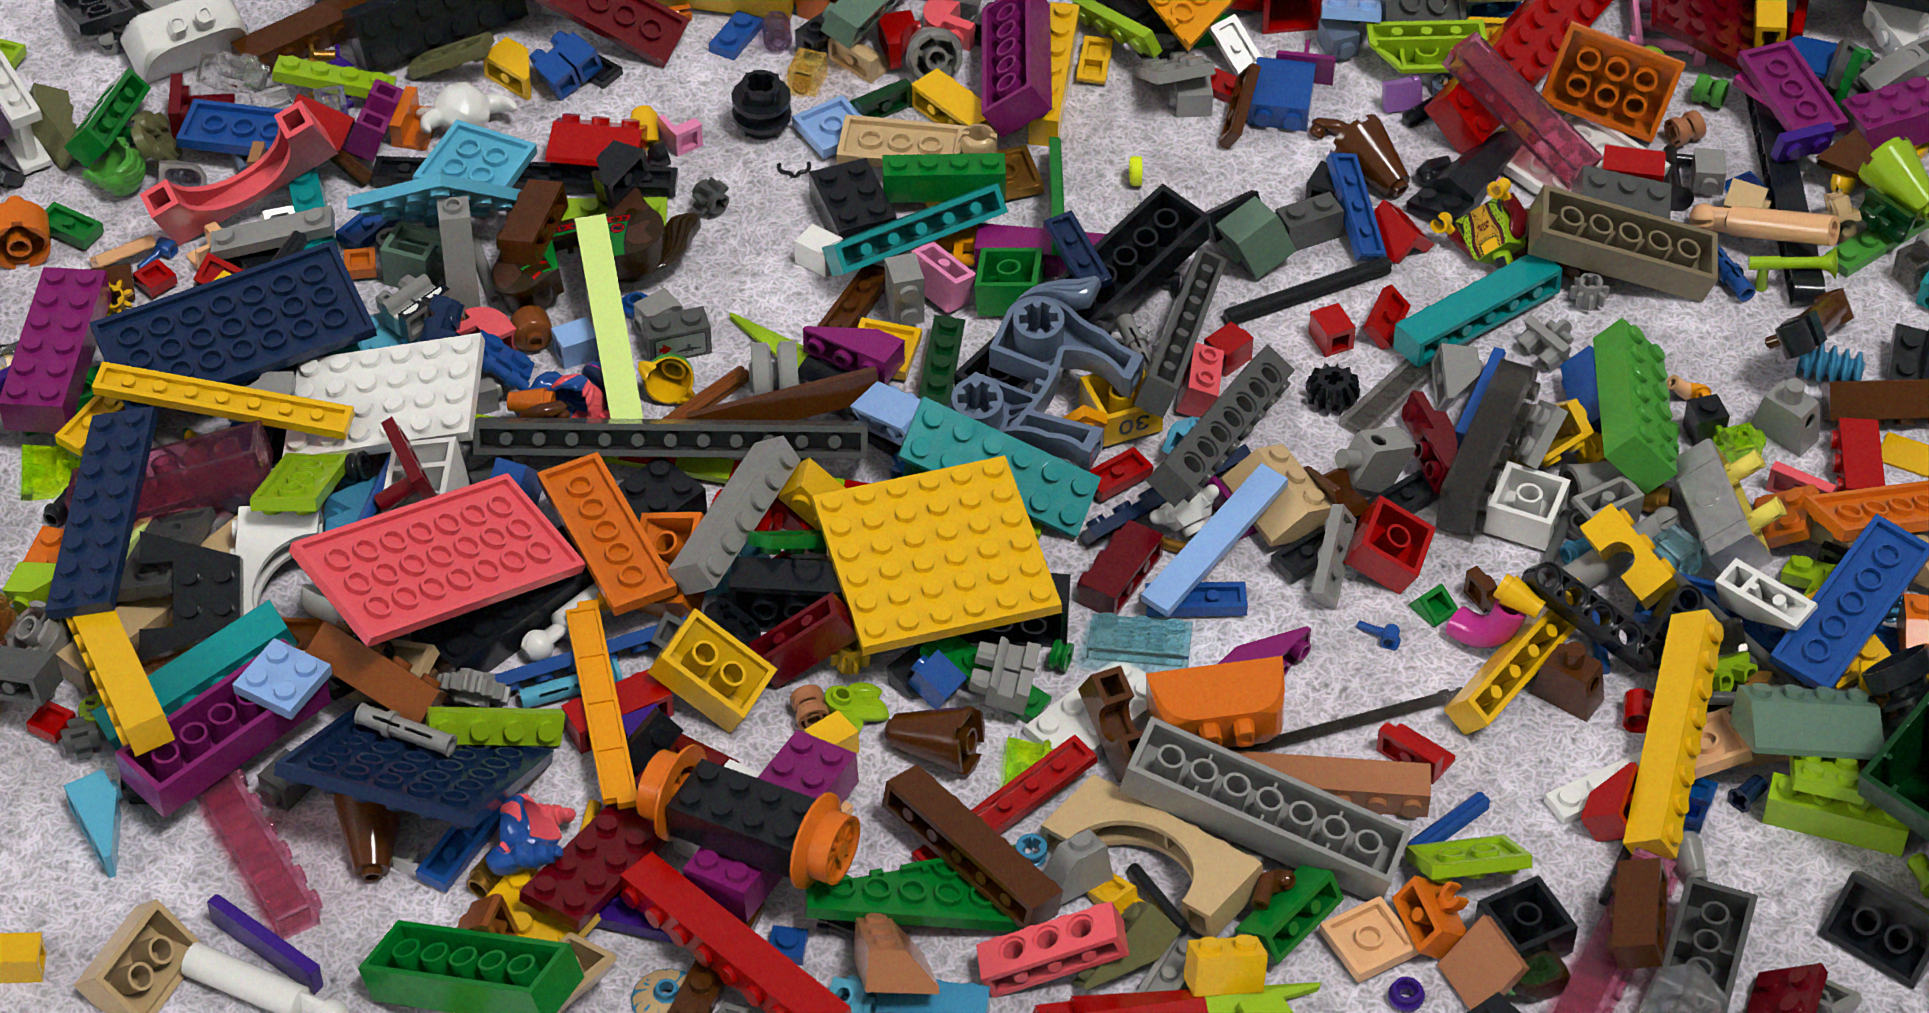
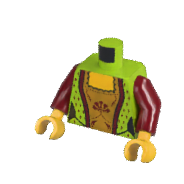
M1500 178L1497 183L1492 181L1487 186V192L1492 199L1456 220L1457 226L1454 227L1452 225V216L1448 212H1441L1438 217L1444 222V225L1433 219L1430 222V228L1438 234L1447 232V238L1473 260L1495 264L1496 268L1499 269L1514 262L1512 254L1525 247L1528 213L1515 194L1509 193L1511 188L1510 180Z

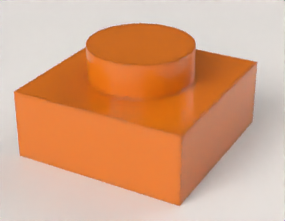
M375 247L344 250V264L352 279L377 277Z

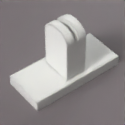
M412 851L406 860L394 856L392 858L393 868L416 875L415 870L419 867L417 862L420 859V854Z

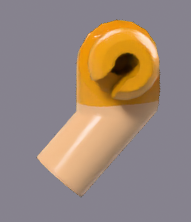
M1671 375L1667 379L1668 389L1686 401L1711 395V389L1705 384L1686 382L1677 375Z

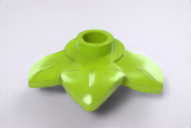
M856 682L848 687L835 685L829 687L824 694V704L828 707L830 714L839 710L859 731V734L864 721H888L889 719L888 709L884 702L879 699L882 690L871 683Z

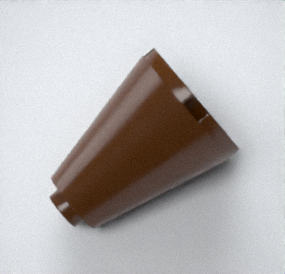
M1375 114L1365 115L1368 120L1362 123L1358 119L1353 121L1335 138L1333 143L1336 148L1334 151L1330 149V153L1357 154L1365 182L1386 197L1393 195L1394 197L1401 196L1409 187L1410 176L1381 120Z
M972 706L902 712L894 714L892 719L887 721L885 737L893 748L957 774L970 775L976 769L981 758V754L976 753L978 742L984 743L985 722L981 710Z
M341 793L334 794V806L354 874L366 882L380 881L383 876L390 872L402 812L388 810L383 804L375 802L361 803L353 800L352 796Z

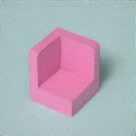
M664 114L657 117L659 138L664 141L677 157L703 146L702 124L696 118L674 126Z

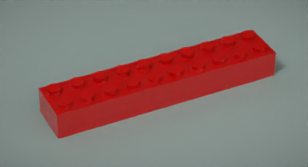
M1525 0L1427 104L1424 110L1459 154H1463L1483 144L1550 70L1571 21L1589 27L1613 0Z

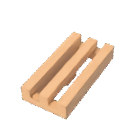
M152 234L146 235L92 256L89 260L93 268L104 267L155 247L156 242Z

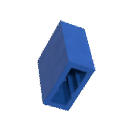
M1257 57L1256 64L1261 66L1248 112V125L1307 132L1316 63Z

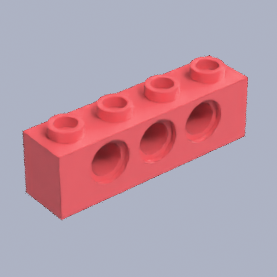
M1112 901L1096 904L1091 908L1062 915L1057 919L1038 925L1027 926L1022 930L1004 936H996L988 941L976 944L980 978L985 986H990V994L993 998L1130 956L1124 920Z

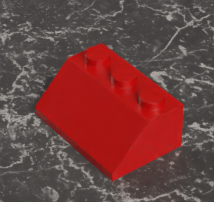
M562 114V118H557L552 123L545 162L598 166L596 157L613 140L644 149L646 157L648 125H640V120L622 119L621 123L610 122V118L605 116H592V120H582L579 114Z

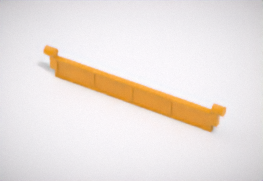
M599 591L596 594L597 599L577 602L578 608L565 610L602 802L603 805L617 803L619 810L636 807L637 789L600 610L608 611L610 608Z

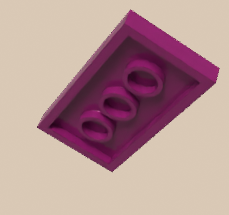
M1791 40L1739 51L1736 61L1786 132L1830 121L1835 127L1836 132L1847 129L1848 119Z

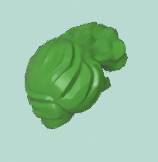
M116 137L117 143L111 144L108 153L105 155V161L99 160L98 164L89 165L90 169H87V171L84 169L82 175L83 179L91 180L100 189L116 195V197H123L136 191L142 184L146 165L145 159L141 156L139 150L131 148L130 144L126 142L125 137Z

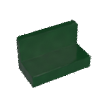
M904 78L849 102L862 116L885 118L912 106V84Z

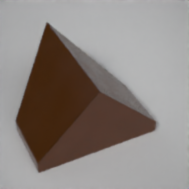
M1854 129L1815 158L1817 164L1821 167L1861 180L1858 174L1863 162L1868 166L1874 159L1870 155L1874 150L1860 132Z

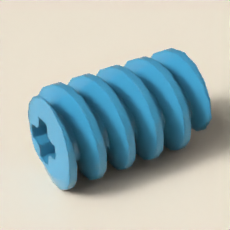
M1823 343L1816 350L1799 357L1795 376L1803 369L1804 379H1809L1816 372V380L1820 383L1826 375H1828L1829 381H1837L1839 378L1841 381H1861L1866 362H1863V353L1860 351L1851 359L1850 349L1846 348L1842 355L1839 356L1837 346L1833 345L1827 353L1825 352V343Z

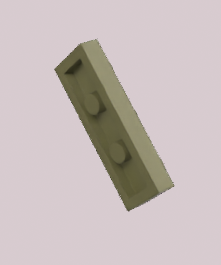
M489 31L415 56L407 71L412 80L422 76L430 78L447 68L455 70L462 66L463 63L472 60L475 63L480 62L489 55V50L495 40Z

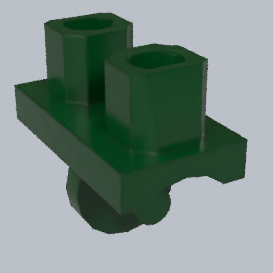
M1874 188L1867 189L1864 202L1858 209L1862 220L1867 222V228L1872 231L1879 230L1898 244L1904 242L1908 231L1913 228L1917 219V214L1909 209L1905 210L1893 202L1891 197L1885 193L1881 194Z

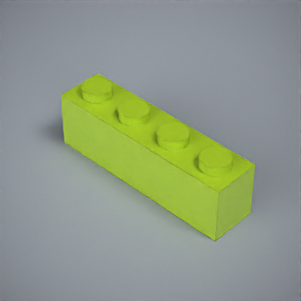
M1773 772L1762 823L1902 857L1910 828L1866 799H1864L1863 805L1792 790L1791 776Z

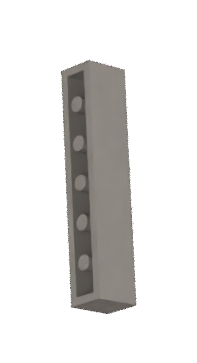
M784 435L753 444L667 569L685 595L716 588L747 542L748 532L755 530L800 463V458Z

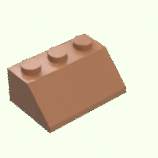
M880 913L866 914L865 918L856 917L853 961L865 992L939 994L940 987L925 954L892 919Z

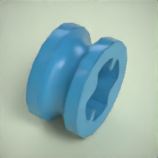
M1030 833L1021 836L1017 840L1016 850L1025 858L1031 860L1036 867L1042 866L1047 858V842L1042 836ZM1026 848L1031 849L1030 854L1025 853ZM1033 848L1038 849V853L1032 854Z

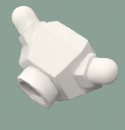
M1210 484L1202 488L1189 503L1183 499L1175 508L1167 502L1161 505L1160 509L1151 512L1150 520L1153 524H1162L1174 532L1182 530L1185 538L1197 534L1207 523L1205 518L1211 516L1212 504L1219 495V488L1214 484Z

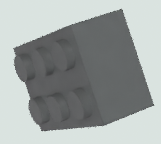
M1583 165L1571 186V192L1663 218H1671L1672 184Z

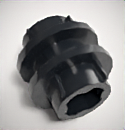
M768 70L746 72L743 79L734 86L731 93L733 122L739 129L744 131L745 137L750 136L760 140L772 137L777 138L778 133L789 124L792 117L790 88L784 81L779 79L778 73L775 74Z

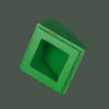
M1442 583L1408 604L1432 627H1436L1452 617L1459 609Z

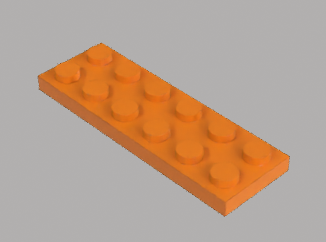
M598 452L537 472V481L580 557L585 561V566L614 616L677 594L675 581L667 571L662 559Z
M1929 480L1804 496L1801 507L1812 516L1815 522L1831 532L1835 539L1846 543L1857 540L1875 514L1882 516L1910 533L1929 531Z

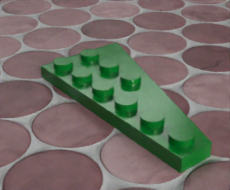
M941 858L902 864L899 870L884 872L882 868L869 870V875L852 878L846 874L835 885H829L817 880L811 887L805 889V918L856 921V917L865 918L866 914L880 913L892 919L896 924L1007 932H1016L1021 929Z

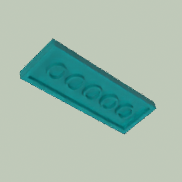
M925 396L920 399L896 458L928 472L1005 455L1029 518L1072 538L1078 537L1101 477Z

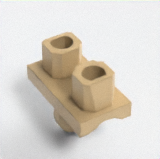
M1842 191L1823 195L1826 211L1819 213L1838 216L1840 233L1837 241L1843 243L1857 234L1856 222L1862 220L1861 213L1851 206L1849 196L1847 194L1843 195Z

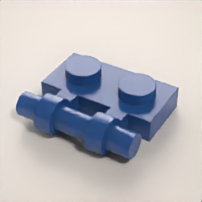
M481 329L479 333L482 334L485 340L481 371L485 374L490 372L495 375L509 389L514 387L518 391L526 390L530 384L528 380L531 377L535 363L525 353L515 351L504 344L498 336L488 334Z

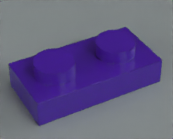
M1830 121L1780 133L1770 155L1776 163L1787 160H1796L1807 155L1820 154L1830 147L1836 129Z

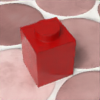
M1339 303L1310 311L1308 333L1325 358L1354 349L1356 327Z
M1230 321L1205 338L1204 345L1224 351L1222 375L1226 377L1252 359L1254 337Z

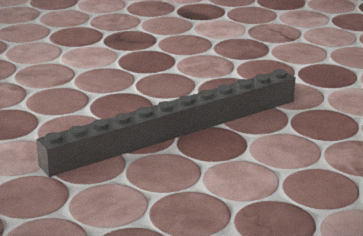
M477 417L473 432V455L587 456L598 452L600 456L745 457L754 443L784 435L799 458L867 459L868 421Z

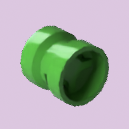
M1700 73L1695 82L1691 100L1698 103L1705 101L1710 103L1711 107L1721 109L1729 90L1730 81L1721 78L1714 80L1711 79L1710 75Z

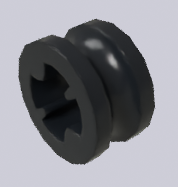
M365 450L358 451L357 455L354 453L346 455V471L352 482L360 481L361 477L365 480L371 479L373 474L372 463Z

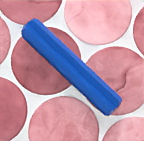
M1483 792L1474 793L1409 840L1407 846L1447 840L1487 811L1490 799Z

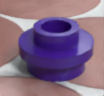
M1400 977L1389 988V1002L1400 1011L1412 1012L1419 1009L1424 1003V989L1415 978ZM1407 994L1411 997H1404L1402 995Z

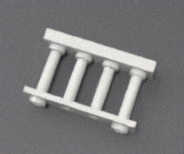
M0 49V109L5 115L11 134L2 139V141L25 175L52 165V160L32 132L31 123L42 120L41 110Z

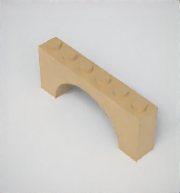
M1095 774L1086 780L1041 824L1042 837L1046 840L1047 850L1051 853H1054L1059 843L1073 837L1077 833L1090 829L1107 846H1143L1162 852L1174 859L1186 870L1192 880L1188 893L1181 901L1183 918L1190 924V929L1205 937H1216L1253 899L1258 878L1263 873V863L1256 857L1233 848L1226 841L1214 838L1193 824H1188L1165 811L1119 792L1120 787L1114 782L1106 781Z

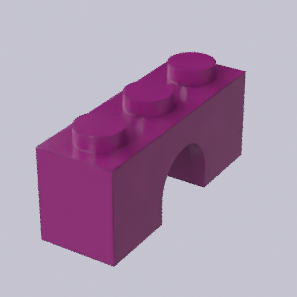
M375 79L365 105L362 107L355 122L345 151L352 153L359 159H367L374 162L404 89Z

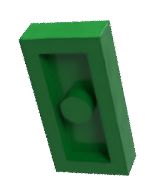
M53 202L45 209L49 215L50 235L83 250H86L104 233L102 222L57 202Z

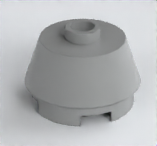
M924 27L917 30L909 39L906 51V65L909 72L916 79H920L936 68L948 76H951L954 72L957 74L963 61L962 45L953 32L944 28Z
M39 600L30 601V608L26 609L21 615L14 613L10 617L2 637L7 640V646L51 652L56 657V653L72 642V632L64 618L49 619L45 612L46 603Z

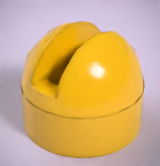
M1833 172L1830 181L1831 191L1836 192L1842 189L1843 195H1849L1853 191L1857 179Z

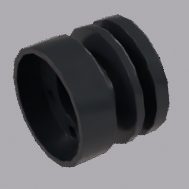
M1927 643L1909 647L1886 657L1867 668L1861 674L1872 696L1889 694V697L1878 705L1881 713L1892 711L1883 719L1889 729L1899 727L1929 692V678L1926 676L1929 674V644Z

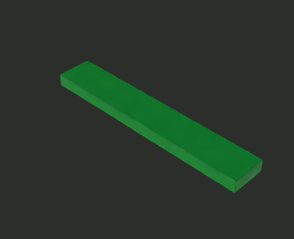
M1049 137L1048 183L1050 218L1065 213L1060 137ZM1051 241V254L1059 255Z

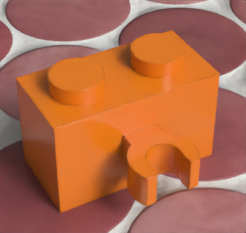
M1414 876L1392 897L1419 954L1442 960L1467 933L1457 911L1463 910L1469 901L1461 896L1454 898L1455 893L1461 888L1460 884L1452 881L1445 884L1433 882V880Z

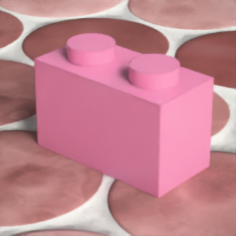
M934 241L911 251V253L916 254L924 276V296L946 313L969 304L976 279L975 272Z

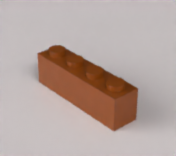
M338 619L336 624L324 620L305 653L331 664L333 675L386 708L399 712L401 717L421 724L426 723L428 707H440L448 695L439 689L442 682L425 672L422 677L410 671L413 664L398 655L390 659L382 654L385 647L380 644L366 647L360 639L353 636L355 632L343 621Z

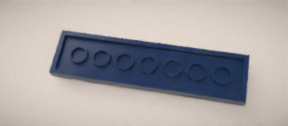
M154 406L92 415L45 612L50 620L115 610L159 416Z

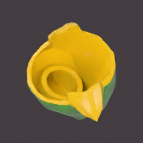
M670 352L659 355L650 362L638 361V371L643 379L644 388L653 400L668 405L675 403L682 405L695 396L692 388L694 384L693 367L684 356Z

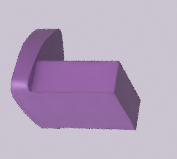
M1418 75L1382 81L1383 110L1386 113L1409 110L1423 100L1422 83Z

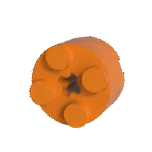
M10 196L6 199V202L0 204V266L13 270L19 264L29 263V267L42 264L50 255L51 250L49 215L36 203L26 201L20 196Z

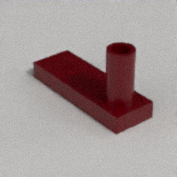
M391 416L381 422L407 474L404 478L374 495L381 510L387 512L416 493H419L423 500L437 496L412 445L395 419Z

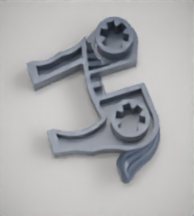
M1097 276L1045 282L1024 292L1010 306L989 347V367L1033 383L1031 391L1027 392L974 372L954 387L947 407L1053 456L1067 459L1080 468L1090 471L1103 448L1104 428L1045 414L1058 389L1063 369H1078L1094 373L1107 380L1121 396L1130 399L1143 376L1144 356L1121 345L1104 329L1092 325L1075 312L1092 306L1101 288V280Z

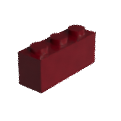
M1129 519L1121 530L1117 529L1114 532L1110 544L1105 551H1099L1091 569L1081 574L1077 583L1079 604L1114 620L1162 557L1164 534Z
M831 592L750 642L749 647L777 668L769 682L776 688H779L814 665L821 663L843 647L850 645L857 639L847 606Z

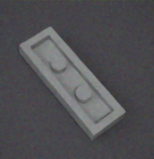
M1344 504L1331 505L1329 517L1325 520L1323 544L1318 550L1316 574L1311 580V594L1324 608H1337L1346 564L1343 563V560L1352 540L1357 520Z

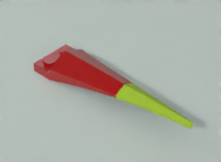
M1321 983L1264 985V992L1278 987L1284 999L1288 1000L1317 992L1320 989ZM1190 989L1080 995L1071 996L1069 1001L1035 1005L1033 1013H1237L1238 1002L1261 993L1194 997Z

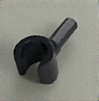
M1178 271L1172 272L1162 282L1163 289H1172L1175 301L1180 287V272Z

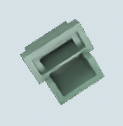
M1256 196L1216 224L1223 237V240L1218 243L1222 252L1235 264L1242 261L1246 270L1257 280L1297 251L1281 219Z
M398 221L379 249L384 285L398 288L400 279L407 274L414 278L426 274L432 285L436 286L445 272L441 237L438 230Z

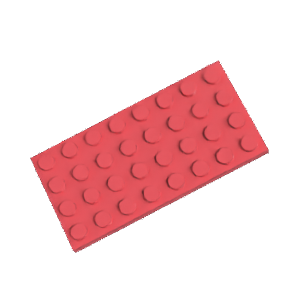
M508 473L291 543L288 551L366 647L580 574L586 565L585 561Z

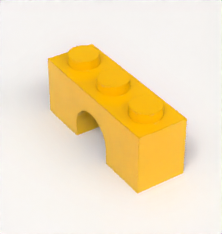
M1610 503L1579 528L1584 538L1604 562L1619 552H1628L1635 556L1632 567L1620 577L1625 587L1646 611L1661 600L1668 590L1678 586L1673 577L1677 572L1665 557L1659 560L1652 552L1656 547L1644 532L1641 535L1635 532L1632 528L1635 522L1624 508L1618 511Z

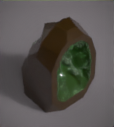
M1551 950L1540 951L1523 959L1530 969L1512 987V991L1518 996L1534 997L1536 999L1545 996L1551 998L1569 989L1571 975L1556 952Z

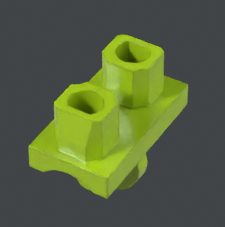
M1739 651L1718 657V667L1715 670L1712 682L1713 691L1730 692L1733 687L1744 685L1747 678L1758 671L1757 664L1750 663L1749 652Z

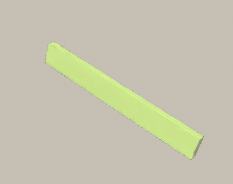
M606 214L575 218L610 419H644Z

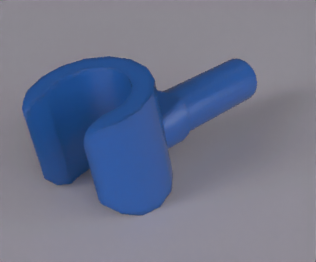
M166 237L158 238L154 251L137 265L138 269L159 259L161 256L172 259L179 251L177 247L173 246L176 241Z
M1361 620L1358 621V629L1381 637L1380 644L1383 648L1393 651L1398 649L1401 639L1399 637L1400 629L1397 625L1388 624L1383 628Z

